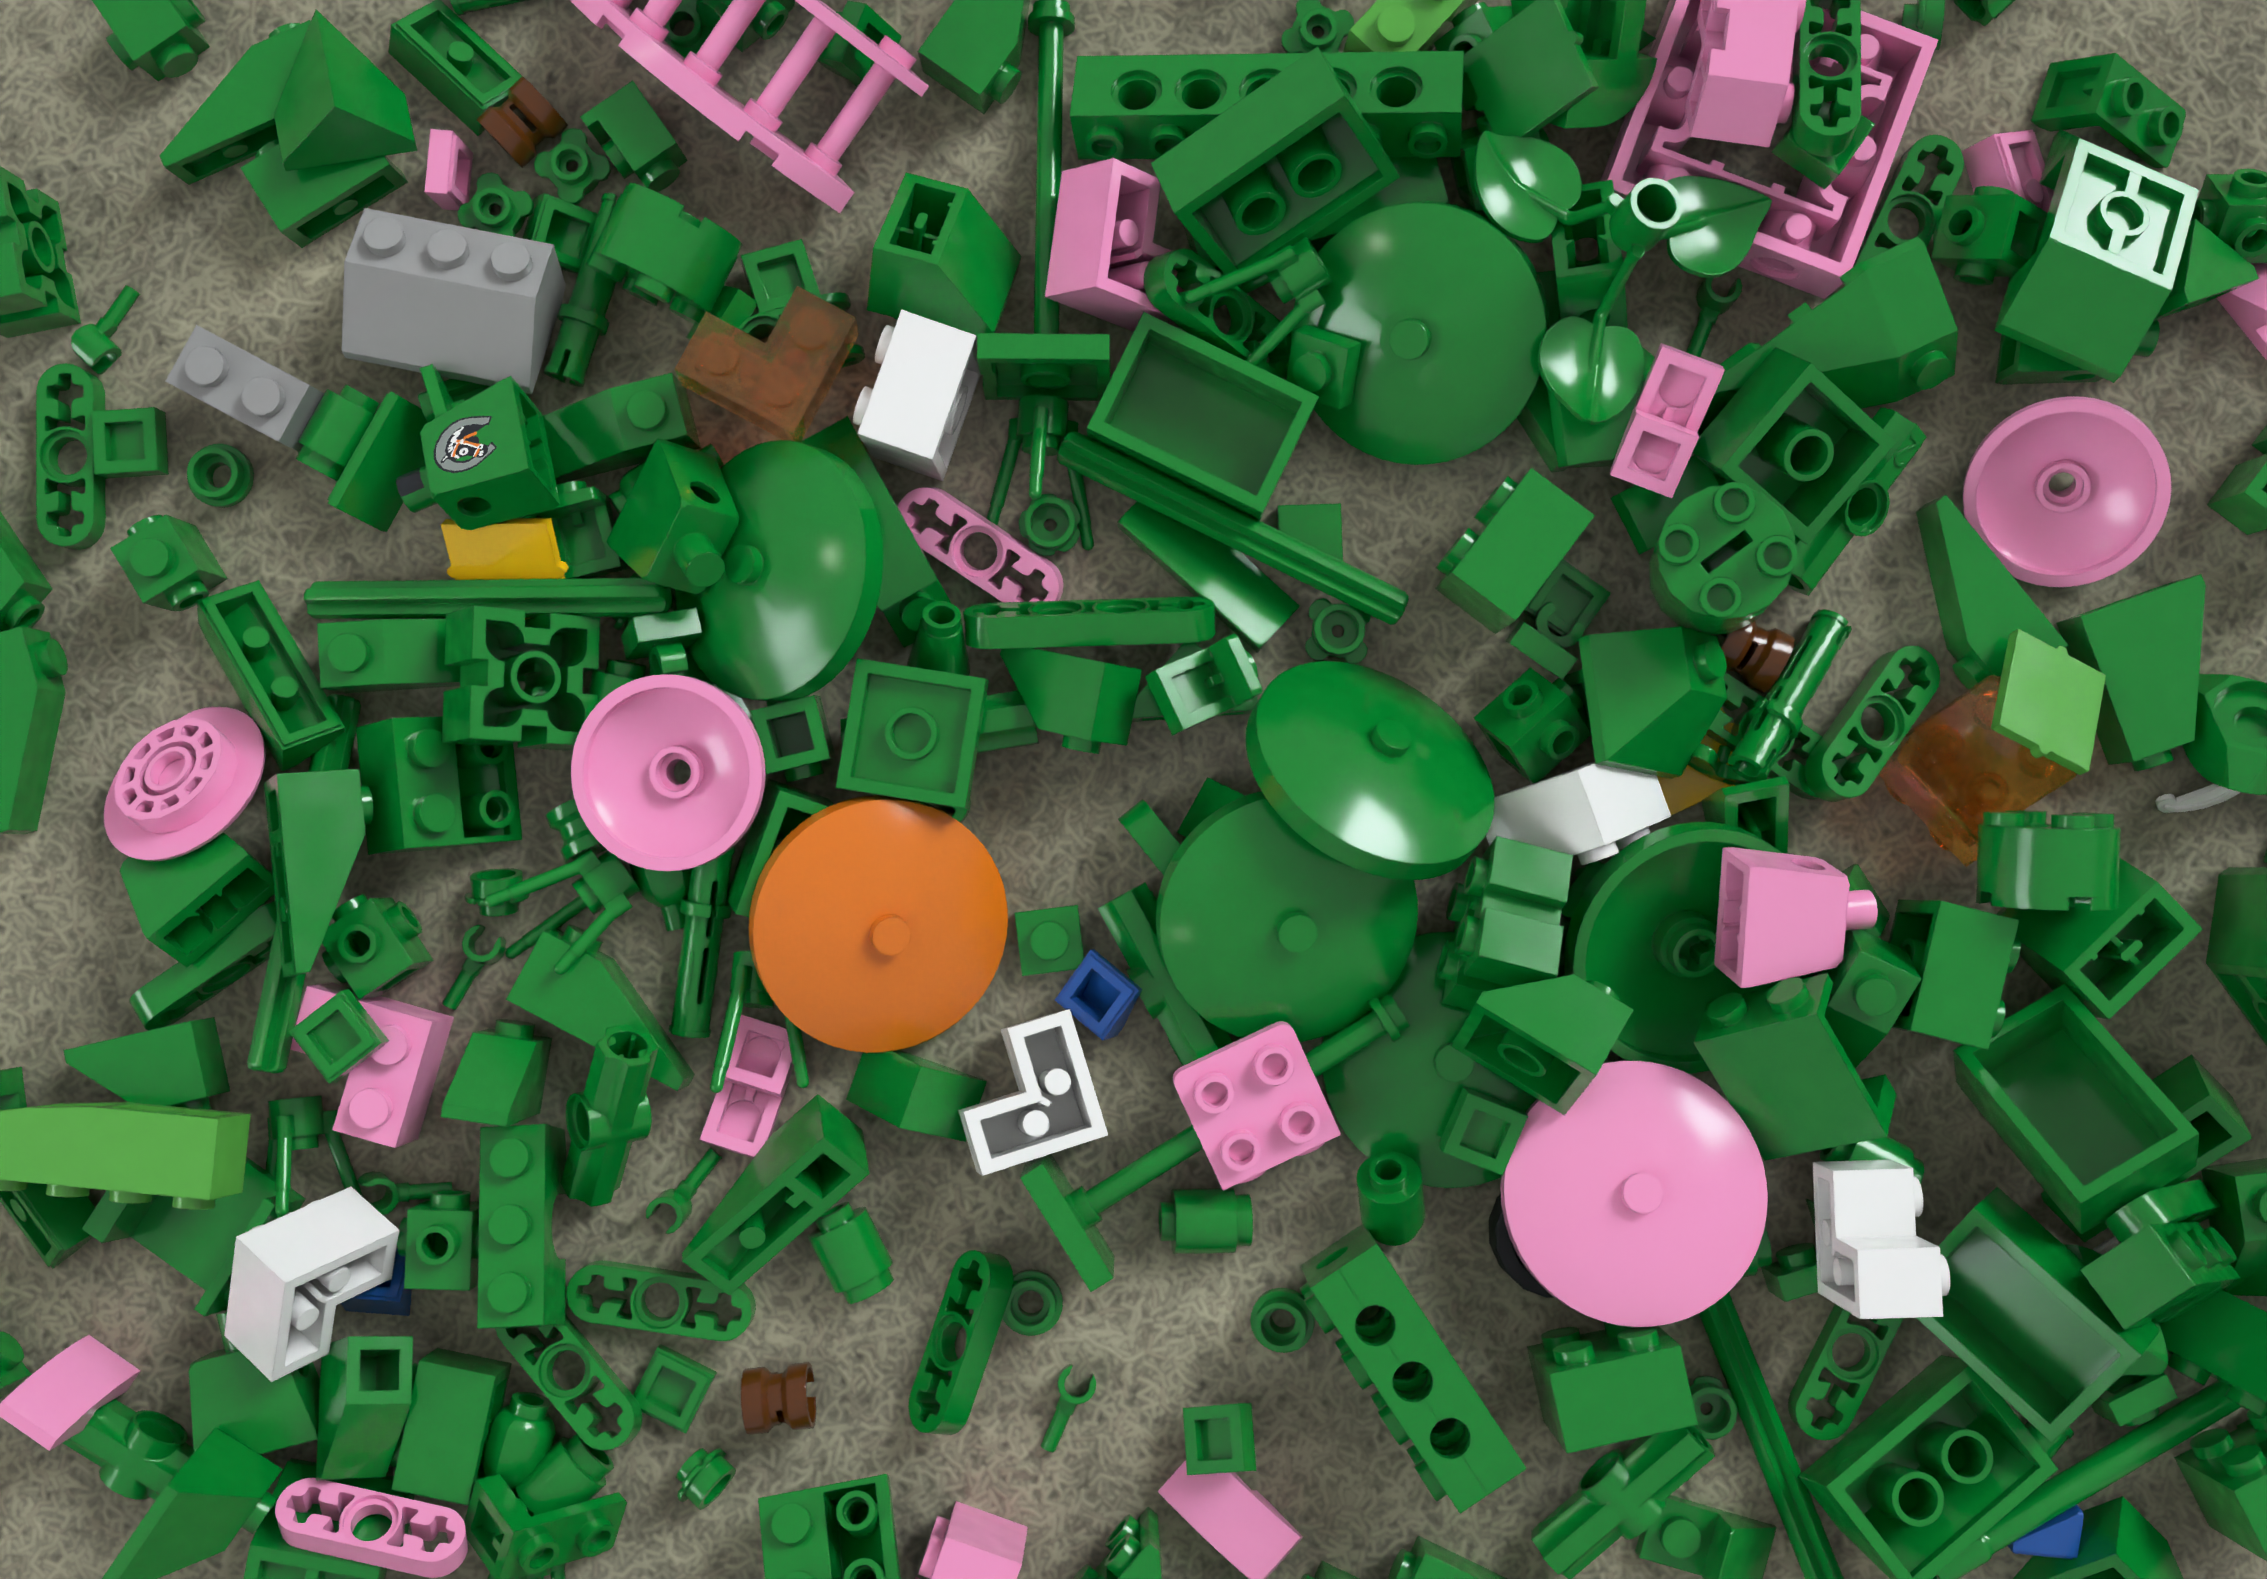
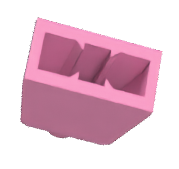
M1724 847L1722 849L1714 965L1740 988L1759 986L1836 968L1843 960L1846 930L1872 929L1875 926L1878 916L1876 899L1870 890L1849 891L1850 883L1847 875L1822 859Z

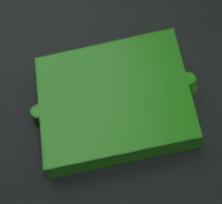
M2017 629L2009 634L1991 729L2030 749V753L2034 758L2044 756L2082 775L2090 770L2106 675L2069 656L2065 647L2059 646L2054 648Z

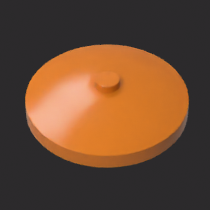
M883 795L862 796L844 800L813 814L791 831L774 850L758 878L752 896L749 912V943L753 962L764 988L779 1010L799 1029L833 1047L865 1053L889 1052L916 1046L936 1037L961 1020L980 1000L990 985L1004 952L1008 928V907L1004 885L991 855L979 839L962 823L943 810L926 802Z

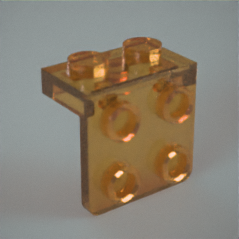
M1995 675L1986 677L1908 731L1878 774L1884 780L1886 788L1892 797L1898 802L1908 805L1926 824L1934 841L1944 850L1951 851L1965 867L1977 860L1978 824L1983 823V812L2025 810L2077 776V773L2044 756L2034 758L2030 753V749L1991 729L2001 677Z

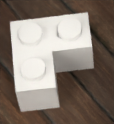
M1593 761L1538 783L1494 797V816L1486 838L1489 846L1496 836L1570 855L1577 854L1581 865H1585L1619 853V849L1625 848L1635 840L1649 834V826L1671 817L1656 775L1599 765Z
M1070 1009L1001 1029L1019 1091L958 1110L976 1172L982 1176L1108 1136Z
M1893 1160L1813 1162L1818 1293L1859 1319L1943 1317L1942 1296H1947L1950 1290L1949 1266L1945 1257L1940 1254L1939 1246L1916 1236L1915 1217H1919L1923 1211V1192L1918 1178L1913 1175V1168Z
M349 1187L236 1236L224 1336L271 1382L329 1354L336 1305L392 1279L399 1229L356 1190Z

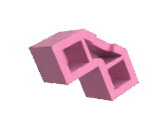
M1701 0L1696 18L1702 48L1685 105L1690 137L1770 147L1776 124H1785L1787 122L1793 105L1795 87L1794 83H1790L1789 80L1795 33L1799 30L1802 23L1806 0Z

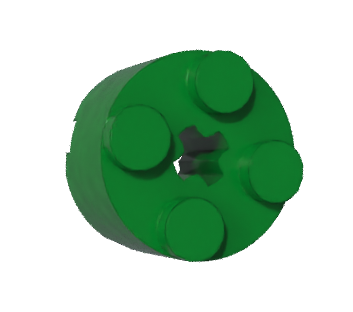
M629 183V185H626L623 193L620 194L586 265L619 283L626 277L622 289L653 306H657L659 300L667 304L672 301L669 307L670 311L691 323L703 327L738 258L737 255L742 247V243L731 233L706 217L700 221L683 211V204L642 185Z
M2005 810V812H1983V823L1978 824L1976 903L1991 902V906L2064 911H2069V907H2075V903L2091 904L2090 911L2118 909L2121 828L2114 827L2115 814L2090 812L2051 814L2050 824L2046 823L2047 811Z

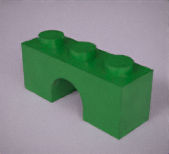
M548 1124L480 1127L477 1329L565 1325L566 1259L557 1257L552 1239L554 1202L557 1195L566 1194L560 1183L566 1163L564 1129Z
M2198 1222L2149 1224L2080 1269L2124 1330L2141 1327L2154 1318L2158 1323L2175 1320L2241 1278L2231 1266V1263L2235 1262L2237 1257L2230 1245L2213 1227L2209 1226L2204 1230Z

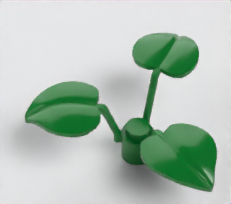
M1484 131L1477 142L1473 176L1479 202L1489 220L1511 238L1527 243H1540L1546 240L1552 233L1557 220L1566 226H1573L1605 214L1611 216L1609 221L1611 238L1619 249L1627 253L1595 312L1593 323L1577 316L1565 317L1557 321L1546 331L1538 349L1540 375L1546 387L1556 399L1581 422H1586L1590 425L1606 422L1620 413L1632 400L1644 374V351L1638 336L1625 327H1605L1608 314L1637 262L1644 256L1645 252L1654 248L1660 240L1667 239L1668 255L1672 262L1683 271L1701 278L1724 276L1735 269L1748 254L1758 228L1770 209L1772 199L1744 186L1714 178L1681 176L1668 181L1659 178H1647L1637 183L1624 199L1618 194L1612 193L1606 201L1577 211H1570L1581 196L1582 181L1577 165L1562 149L1541 139L1503 136L1490 131Z

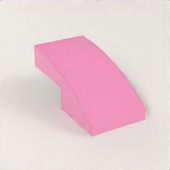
M1661 343L1623 434L1609 472L1610 475L1672 498L1699 439L1697 432L1725 372L1724 367Z
M741 1014L722 1091L715 1095L700 1137L703 1143L754 1158L772 1135L793 1069L786 1028Z
M87 1335L48 1361L0 1403V1417L50 1451L83 1431L98 1408L128 1390L140 1373V1370L92 1336Z
M1185 1460L1158 1490V1493L1207 1542L1249 1579H1266L1303 1538L1257 1490H1251L1235 1472L1187 1475Z

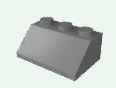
M364 208L344 261L342 353L344 357L420 373L421 367L434 364L442 377L492 386L502 379L512 376L525 393L532 394L563 301L566 286L554 244Z

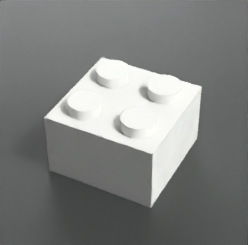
M901 309L896 326L886 325L880 336L875 353V363L881 364V368L874 388L865 386L861 391L855 407L853 423L860 426L857 434L872 457L943 481L981 375L977 362V336Z

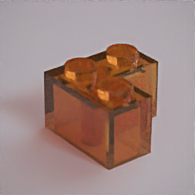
M797 286L766 343L705 312L674 370L681 384L687 389L782 440L801 443L858 338L856 317Z

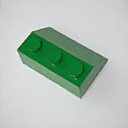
M1318 46L1151 163L1174 214L1225 275L1267 258L1285 246L1295 244L1304 237L1310 239L1400 178L1396 168L1349 92Z
M1941 1355L1798 1477L1838 1529L1890 1579H1933L2059 1469L2001 1395L1960 1358Z

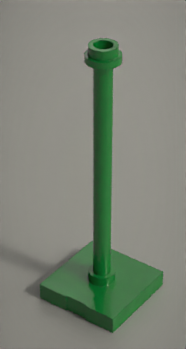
M1037 0L1033 4V11L1028 15V30L1032 34L1039 36L1034 334L977 333V362L980 374L983 375L982 386L985 400H1019L1027 395H1050L1067 401H1100L1111 379L1110 334H1059L1060 303L1045 297L1062 174L1064 36H1069L1074 32L1075 17L1070 12V4L1065 0Z
M1390 994L1385 995L1379 1000L1375 996L1367 1001L1371 1008V1013L1305 1053L1315 1078L1385 1034L1393 1043L1402 1038L1400 1032L1410 1027ZM1193 1125L1087 1191L1083 1186L1073 1190L1052 1154L1027 1161L1020 1179L1086 1286L1092 1292L1114 1278L1115 1256L1096 1227V1224L1102 1221L1100 1213L1203 1149V1146Z

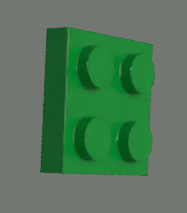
M857 658L836 788L968 809L989 680Z

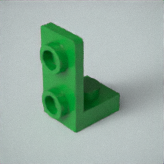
M2117 53L2050 63L2031 122L2039 128L2050 132L2059 131L2060 129L2069 130L2100 126L2151 167L2167 168L2171 162L2177 141L2182 135L2186 111Z
M496 1474L475 1481L464 1519L467 1540L494 1579H516L529 1574L533 1575L555 1566L585 1557H594L610 1550L614 1546L627 1502L617 1492L530 1516L525 1503L515 1496L502 1476Z

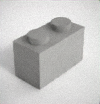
M198 325L195 326L165 381L298 452L303 445L297 441L324 393Z

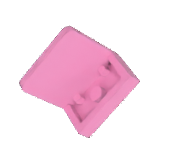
M1275 1022L1178 1068L1173 1074V1084L1222 1190H1226L1236 1184L1252 1181L1264 1174L1266 1170L1295 1156L1309 1154L1320 1148L1325 1142L1341 1135L1297 1035L1287 1022Z

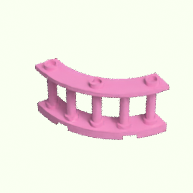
M570 0L599 28L602 29L605 24H608L622 38L618 45L737 141L741 139L746 131L754 136L750 144L774 160L771 166L838 213L843 210L855 193L837 175L842 168V164L838 160L894 80L897 78L921 97L929 87L910 70L917 59L885 35L878 45L821 0H795L813 14L814 18L757 101L750 98L746 105H743L718 85V82L723 77L718 70L766 0H732L697 54L690 51L686 58L664 41L669 33L665 26L682 0H649L643 10L636 7L634 12L629 8L633 0ZM837 33L873 60L874 64L819 143L816 145L811 142L807 149L804 150L778 131V128L783 123L778 117Z

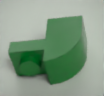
M1582 0L1578 32L1583 35V42L1580 46L1599 88L1551 121L1550 124L1565 129L1601 127L1619 120L1639 102L1650 84L1657 63V58L1638 53L1645 21L1647 0Z

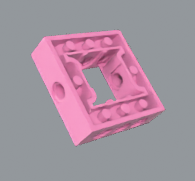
M1669 0L1656 33V39L1653 41L1648 56L1657 58L1652 79L1639 102L1625 115L1600 181L1612 180L1614 193L1623 199L1637 183L1644 179L1659 178L1668 181L1681 176H1701L1724 180L1744 186L1771 198L1770 209L1758 228L1748 254L1738 266L1825 299L1843 284L1839 277L1854 266L1938 39L1861 11V115L1875 123V126L1840 175L1825 190L1803 176L1797 195L1793 197L1785 194L1786 187L1777 183L1766 187L1724 171L1725 164L1719 161L1712 160L1708 165L1679 154L1690 138L1685 105L1702 48L1696 18L1701 0ZM1823 9L1824 25L1821 32L1831 31L1835 19L1830 17L1828 9ZM1793 56L1789 80L1790 83H1793ZM1818 57L1809 61L1811 68L1823 76H1837L1844 72L1843 67L1836 60L1828 57Z

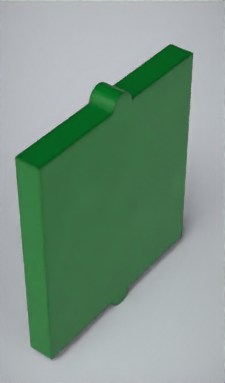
M1535 0L1464 54V68L1478 98L1475 102V108L1485 113L1489 125L1495 134L1520 136V138L1530 137L1599 88L1580 46L1583 42V35L1573 30L1560 0Z

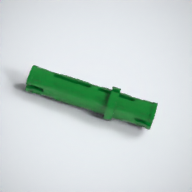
M604 193L602 195V203L569 302L560 306L557 318L562 323L548 365L544 369V373L547 376L563 383L568 378L570 379L569 384L577 387H584V378L598 336L606 335L610 324L605 315L617 281L598 273L587 266L586 263L616 204L617 195L612 193Z
M1826 609L1817 610L1813 613L1810 622L1805 628V632L1791 652L1784 669L1765 698H1760L1755 702L1749 714L1751 722L1748 729L1728 758V764L1733 765L1732 770L1739 776L1754 782L1766 780L1786 742L1797 737L1803 725V711L1817 691L1836 654L1851 633V626H1846L1848 621L1840 614Z
M732 847L722 856L707 864L691 868L688 898H682L680 902L679 912L685 914V922L677 969L672 1020L668 1031L676 1036L708 1038L711 1034L710 1021L718 974L724 919L731 918L732 907L726 901L732 855L735 853V847Z

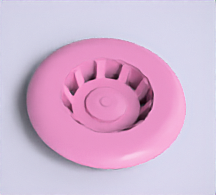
M208 707L194 710L178 720H173L154 729L138 742L120 765L105 801L104 826L106 834L114 847L123 854L135 859L163 861L195 851L223 833L245 810L256 792L263 774L266 749L262 733L251 717L237 709Z

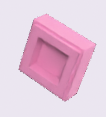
M430 129L424 192L442 209L458 211L462 204L469 202L473 152L454 131Z

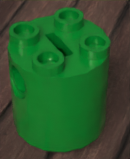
M1729 482L1721 486H1709L1684 498L1666 518L1649 561L1650 589L1661 611L1679 626L1710 635L1733 633L1754 623L1788 585L1798 560L1795 533L1784 511L1762 492L1752 490L1748 485L1740 482Z

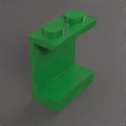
M1828 973L1805 979L1788 978L1778 982L1773 987L1744 994L1727 993L1712 1002H1708L1705 1007L1694 1044L1729 1103L1750 1130L1764 1161L1883 1138L1888 1135L1897 1093L1886 1074L1861 1079L1825 1018L1833 987V982Z
M246 1157L243 1193L217 1198L215 1200V1208L204 1210L172 1207L173 1197L153 1195L152 1202L148 1203L109 1201L110 1191L106 1190L82 1229L101 1243L131 1237L203 1288L205 1293L194 1310L205 1317L225 1311L228 1308L236 1236L248 1232L258 1225L280 1218L275 1213V1176ZM292 1188L289 1197L288 1214L300 1209L306 1199Z

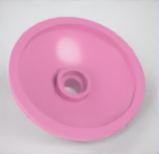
M2052 398L2016 411L1994 427L1983 439L1972 456L1966 471L1962 494L1963 510L1966 520L2014 578L2046 587L2079 586L2102 580L2117 573L2137 559L2152 543L2163 525L2170 504V469L2165 453L2157 438L2140 419L2129 411L2110 402L2095 398ZM2065 472L2074 477L2073 483L2067 489L2055 491L2049 487L2051 478L2058 473Z
M663 674L642 677L630 681L609 693L595 706L583 723L574 745L571 760V783L574 799L584 823L593 836L618 858L632 865L655 871H680L707 864L729 851L739 842L753 823L759 811L765 788L766 770L763 748L753 723L747 714L729 695L705 681L682 675ZM680 760L685 761L691 769L690 778L684 784L678 782L674 776L675 765Z

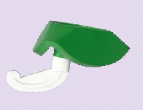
M2199 674L2195 740L2182 746L2193 767L2200 775L2214 784L2176 798L2173 794L2159 796L2155 800L2159 811L2170 813L2204 809L2227 801L2241 792L2267 795V683L2236 675Z

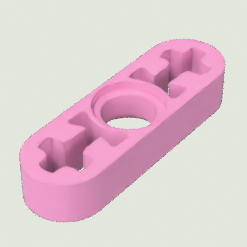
M935 487L917 488L908 492L900 501L898 508L920 548L1001 602H1026L1020 597L1025 587L1010 575L1004 577L1002 587L993 581V578L1008 565L1011 551L1020 556V559L1011 567L1027 576L1034 574L1037 570H1040L1045 575L1041 585L1049 591L1047 597L1044 599L1043 597L1036 596L1029 602L1060 600L1063 593V578L1059 569L1051 561L1037 554L1027 545L946 491ZM935 500L939 504L936 509V516L949 526L957 525L959 516L967 521V524L960 528L953 536L949 552L941 547V543L950 535L937 527H927L923 532L916 528L920 521L918 514L913 511L916 504L929 505ZM976 532L989 535L997 546L995 562L984 570L972 567L964 556V544L968 537Z
M316 1478L302 1479L289 1485L280 1494L275 1506L276 1519L282 1538L289 1545L303 1550L428 1578L443 1577L452 1573L463 1563L468 1552L464 1520L455 1510L444 1506L328 1480L316 1481ZM312 1504L320 1505L322 1515L311 1514L305 1523H298L296 1512L305 1513L311 1508ZM369 1515H384L392 1521L388 1532L377 1540L362 1541L353 1535V1530L357 1523ZM332 1520L339 1521L338 1532H335ZM410 1523L412 1535L405 1534V1524ZM438 1532L447 1533L448 1543H439L434 1552L425 1551L424 1541H433Z

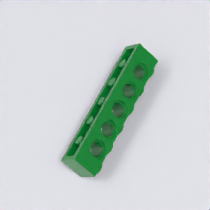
M1464 51L1322 53L1349 92L1388 157H1420L1426 159L1461 157ZM1307 53L1077 56L1070 121L1078 160L1098 159L1103 161L1111 158L1157 159Z

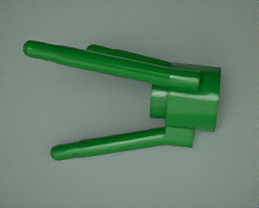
M1304 237L1295 244H1289L1267 258L1186 292L1184 300L1189 304H1193L1236 286L1245 293H1249L1268 283H1271L1284 304L1295 298L1298 304L1246 359L1247 362L1258 366L1306 315L1325 304L1319 290L1333 281L1309 239ZM1217 300L1214 310L1225 304Z
M1027 395L1018 400V417L1009 419L1008 441L986 518L995 525H998L1000 514L1004 507L1021 443L1022 451L1031 455L1029 496L1034 500L1040 498L1045 456L1057 455L1065 436L1071 431L1078 432V422L1068 420L1069 403L1067 400L1050 395ZM1067 468L1073 503L1081 517L1080 522L1077 524L1080 531L1081 544L1083 549L1089 551L1094 547L1083 475Z
M590 849L570 863L486 896L484 904L490 908L580 874L582 877L571 884L579 896L523 935L521 939L509 946L505 951L506 957L514 959L528 948L533 947L544 930L558 929L587 907L593 915L605 908L554 965V972L562 975L587 951L615 919L633 907L628 899L641 890L617 856L607 851L597 858Z
M737 951L733 953L730 997L710 1083V1089L713 1093H719L723 1089L743 1007L769 1009L773 1008L774 1001L767 993L758 976L751 951ZM784 1015L796 1083L799 1088H806L809 1085L802 1031Z
M322 1095L268 1101L269 1117L267 1118L269 1140L265 1170L275 1176V1213L277 1216L282 1217L289 1212L292 1151L318 1148V1134H325L344 1189L352 1187L363 1197L341 1134L332 1130L338 1110L323 1111Z

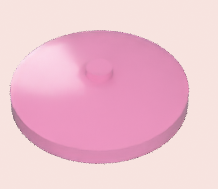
M1616 1061L1602 1065L1596 1077L1565 1116L1538 1099L1527 1109L1525 1113L1528 1115V1118L1503 1176L1501 1175V1206L1504 1222L1517 1255L1534 1279L1553 1297L1575 1311L1599 1321L1620 1326L1654 1327L1675 1323L1704 1311L1725 1296L1742 1278L1750 1266L1763 1236L1768 1204L1767 1180L1761 1155L1750 1130L1735 1109L1717 1091L1696 1077L1670 1066L1644 1061Z

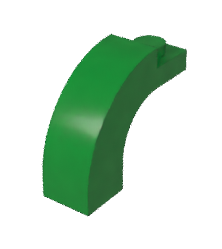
M846 416L799 443L821 448L838 456L856 472L867 488L877 511L883 541V577L877 606L884 613L905 648L914 643L924 607L936 601L949 603L951 601L901 514L849 417Z

